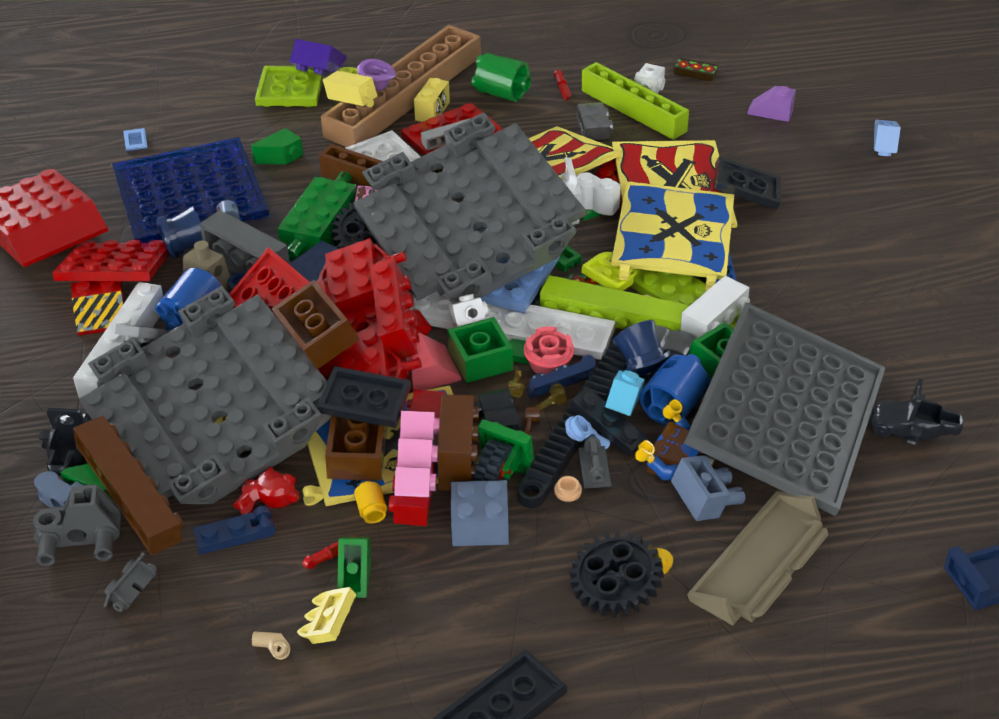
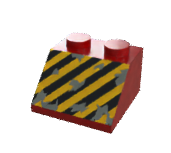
M80 281L71 283L72 303L78 336L105 332L125 303L122 282Z

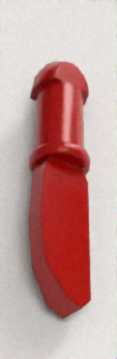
M556 70L553 76L557 81V86L564 100H569L571 92L567 81L563 77V72Z
M339 541L329 547H324L323 550L310 556L307 555L303 559L302 565L307 569H312L314 566L338 556Z

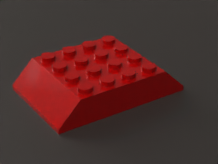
M55 169L44 170L37 176L22 179L20 183L0 188V246L24 268L109 231L92 199Z

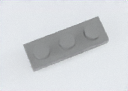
M116 324L115 334L124 335L123 340L127 341L134 337L136 342L151 343L171 331Z

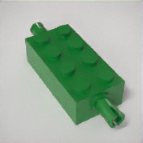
M344 171L340 172L336 180L314 177L277 228L279 241L287 245L289 261L292 258L293 262L299 255L304 254L320 241L330 245L333 244L332 230L333 222L336 221V214L342 215L341 208L349 210V203L351 202L354 205L353 202H355L356 184H350L352 177L348 172H345V174Z

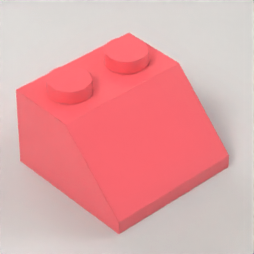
M418 333L420 340L419 343H416L418 354L401 359V361L406 362L419 357L422 362V368L409 371V376L406 377L407 380H411L412 391L414 392V389L427 390L461 381V375L446 346L422 333Z

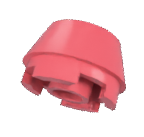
M545 326L537 328L535 334L530 338L527 337L524 345V354L535 373L548 374L561 365H568L574 354V346L568 333L565 336L557 331V327Z

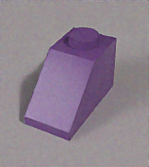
M774 86L753 99L748 114L789 122L793 112L796 89H790L786 86Z

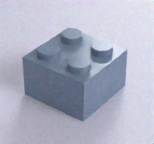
M507 480L451 482L453 546L509 545Z

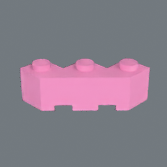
M401 411L398 464L395 473V496L429 497L430 491H435L436 474H432V462H437L438 445H434V434H439L440 418H435V412Z

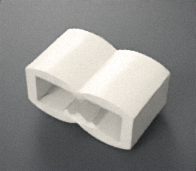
M580 173L577 176L582 192L581 204L585 209H593L595 212L603 215H613L620 208L619 183L609 178L600 179L591 173Z

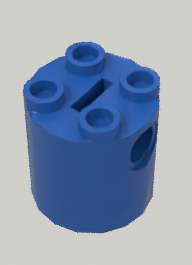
M199 268L187 269L155 306V311L166 324V330L172 331L184 324L178 312L179 310L222 286L213 275Z
M689 354L688 356L673 355L668 357L640 392L639 401L642 409L656 423L667 426L669 422H674L673 419H667L663 415L664 407L669 405L673 399L681 402L683 408L679 414L681 417L687 418L706 393L711 380L697 356Z

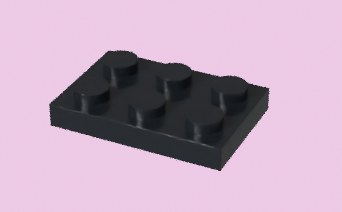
M718 157L715 163L714 189L719 190L721 193L734 194V196L740 197L743 200H749L764 207L778 209L781 204L780 176Z
M334 366L317 409L321 414L396 428L411 389V380Z

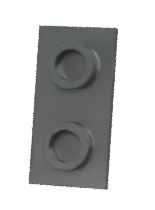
M589 436L584 443V447L578 448L584 488L611 487L605 446H601L600 440L596 436Z
M142 553L136 561L132 558L122 570L124 575L119 580L113 579L104 591L107 595L104 607L113 602V607L117 611L127 610L140 594L132 586L135 585L143 591L151 580L154 579L157 568L152 563L145 564L142 562L145 553Z

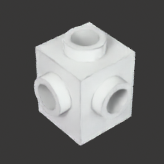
M646 63L636 73L634 82L658 94L665 85V67Z
M473 294L459 297V302L448 304L454 328L486 319L485 316L489 315L486 302H482L479 297L474 298ZM471 309L472 313L468 316V311Z

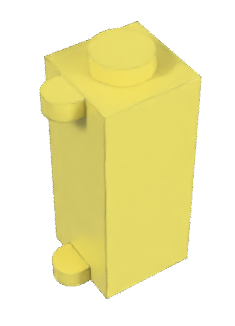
M336 71L323 79L328 99L360 106L365 105L366 107L374 105L373 99L377 97L372 77Z

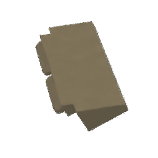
M776 491L688 592L689 601L733 626L740 617L753 622L756 617L764 615L791 582L792 573L804 566L828 536L827 529L823 527L822 521H820L821 516L815 497L807 495L792 496L786 492Z

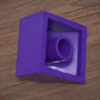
M295 39L290 63L296 66V70L308 72L309 69L313 70L317 75L326 76V73L333 74L346 61L347 56L333 46Z

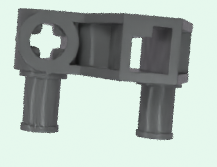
M97 484L71 487L64 507L43 509L34 516V540L39 545L36 556L38 564L42 566L54 564L56 547L96 544L94 550V557L96 559L106 561L112 558L113 541L120 536L122 512Z

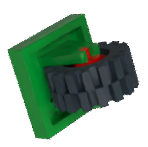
M483 419L478 426L481 455L478 458L479 464L475 468L477 470L474 474L475 481L510 480L514 472L525 475L527 468L531 467V462L534 460L532 436L527 435L523 431L504 427L500 423Z

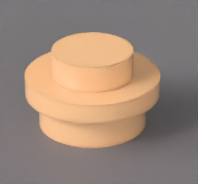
M565 476L558 480L554 492L558 499L571 502L581 496L582 487L576 478Z

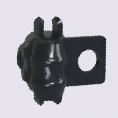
M919 378L910 400L898 402L887 399L877 402L872 411L871 426L874 433L880 437L895 435L901 439L906 438L907 443L917 445L918 440H932L942 435H959L963 429L964 420L960 413L946 410L942 405L926 400L925 395L922 394L923 379Z
M48 408L47 415L53 430H42L38 439L43 440L42 448L47 449L49 459L47 470L55 472L58 476H61L60 472L63 469L75 467L85 460L76 447L73 428L92 419L88 413L82 414L79 409Z

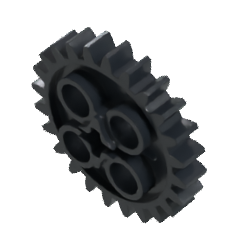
M350 202L349 210L341 208L342 215L336 214V221L333 222L332 237L334 246L341 249L370 238L373 245L376 244L381 248L354 205Z
M617 531L615 538H611L608 533H605V540L601 541L599 538L594 537L595 544L593 546L585 543L586 552H576L578 560L571 561L573 569L569 570L571 588L575 598L580 599L582 607L589 605L591 613L599 608L602 617L608 611H611L613 618H616L618 611L622 610L624 615L628 616L629 608L639 612L638 604L643 603L649 606L648 596L657 597L656 588H662L661 578H664V572L658 550L652 549L650 541L643 544V539L640 535L633 540L631 532H628L625 538H621L620 532Z

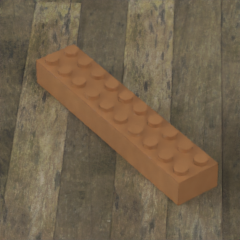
M447 25L391 65L396 72V76L389 81V85L384 90L376 91L377 97L373 99L374 105L372 107L340 102L321 116L323 138L349 147L375 137L414 108V98L429 78L450 81L474 63L481 54L480 36Z

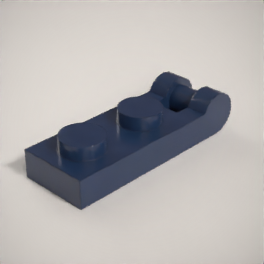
M585 355L579 363L568 367L567 365H561L548 374L538 373L530 379L526 392L529 398L532 399L586 380L592 373L596 361L594 357Z
M260 506L252 513L193 527L199 554H206L274 535L276 528L271 520L270 509L267 506Z

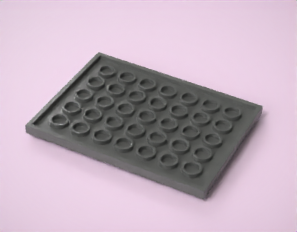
M746 302L684 444L792 496H814L818 508L836 516L840 510L886 367Z

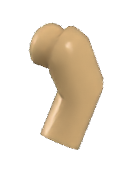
M253 632L252 646L267 647L276 659L282 660L287 658L290 653V645L281 633Z

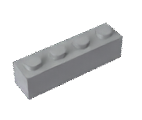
M469 119L421 132L422 145L426 150L446 145L444 131Z

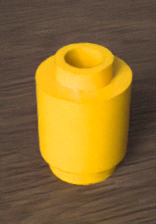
M372 481L362 482L354 491L360 516L367 523H378L385 518V512L387 511L381 486Z

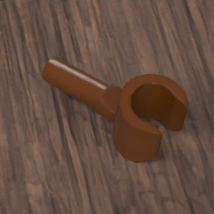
M527 407L525 409L523 432L529 435L532 422H540L539 407Z

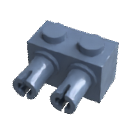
M705 455L682 458L671 480L696 521L719 518L725 506L740 505L745 501V493L741 491V487L730 489L725 487V485L730 484L732 481V474L730 471L728 472L729 469L727 467L713 469Z

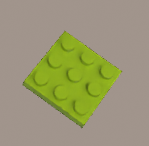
M264 66L255 97L256 106H317L324 76L317 75L313 70L309 69L308 72L296 70V66Z

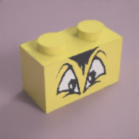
M429 78L414 98L415 120L423 122L443 113L450 103L449 81Z

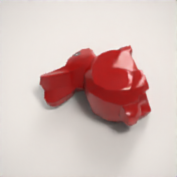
M269 467L257 480L247 479L243 483L242 495L233 503V506L240 510L242 515L252 513L257 502H262L273 509L285 508L299 500L300 492L294 487L296 478L290 474L283 475Z

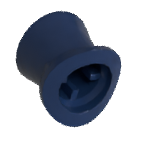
M193 206L172 219L160 216L156 220L157 229L166 243L170 255L174 259L180 257L179 254L184 252L183 249L193 248L196 242L203 241L200 228L201 221Z
M654 320L636 323L620 332L613 339L614 344L627 360L625 371H632L640 378L649 376L657 371L671 355L670 350L665 353L660 345Z

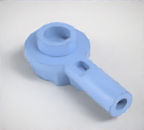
M577 415L566 420V433L571 439L583 441L593 435L600 440L601 446H605V449L609 447L610 440L597 434L596 430L591 427V424L584 417Z

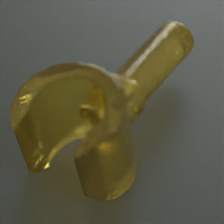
M520 370L515 371L514 379L508 383L511 396L517 398L522 397L525 387L523 383L519 382L521 377Z
M561 384L553 385L550 389L551 396L535 407H539L541 411L550 404L565 403L566 395Z

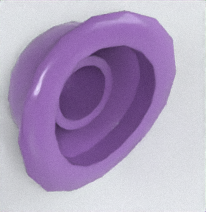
M379 59L364 60L357 67L358 75L373 78L376 91L384 90L389 85V81L396 76L394 68Z

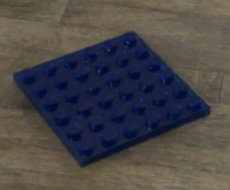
M239 137L112 163L133 238L141 243L163 240L156 226L158 217L165 216L166 219H172L193 206L201 222L215 214L218 204L225 200L233 201L236 204L240 221L242 222L270 216L269 208Z

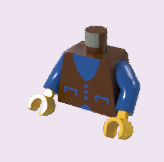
M673 399L663 409L664 417L673 419L674 422L668 423L654 445L650 441L644 440L638 446L639 450L635 455L638 461H647V473L658 475L664 481L672 480L682 458L705 455V453L684 444L691 425L684 416H680L679 413L683 407L677 399ZM705 455V457L714 469L716 459Z

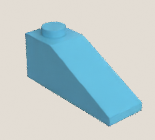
M619 370L614 378L605 407L630 416L640 398V392L646 385L645 380L638 377L632 371Z

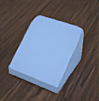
M145 128L123 131L126 151L148 148Z

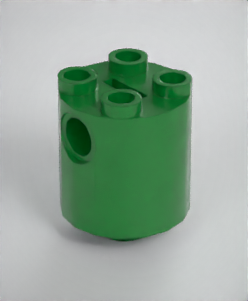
M490 52L484 55L480 54L477 57V69L472 77L471 85L476 87L478 92L518 102L529 90L531 77L529 65L526 62L509 57H500Z

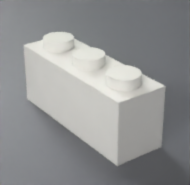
M724 276L682 312L681 331L690 333L697 339L724 322L731 324L734 318L742 311L745 303H750L748 298L750 287Z

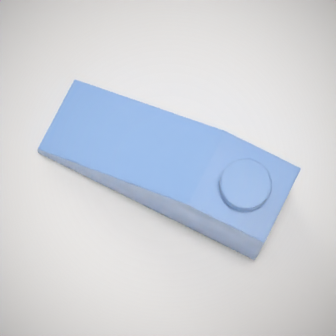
M875 120L874 151H878V155L891 156L892 153H897L901 127L896 121Z

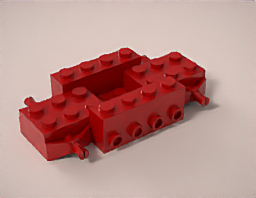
M369 238L326 253V263L316 282L348 319L360 340L320 367L318 371L327 382L334 366L406 380V377L409 376V371L422 368V362L419 357L406 362L401 361V359L418 354L416 343L420 342L418 333L414 328V325L417 324L416 316L411 307H414V301L409 292L412 289V285L408 275L404 276L398 266V263L407 261L405 252L402 251L391 256L387 255L379 246L373 245Z

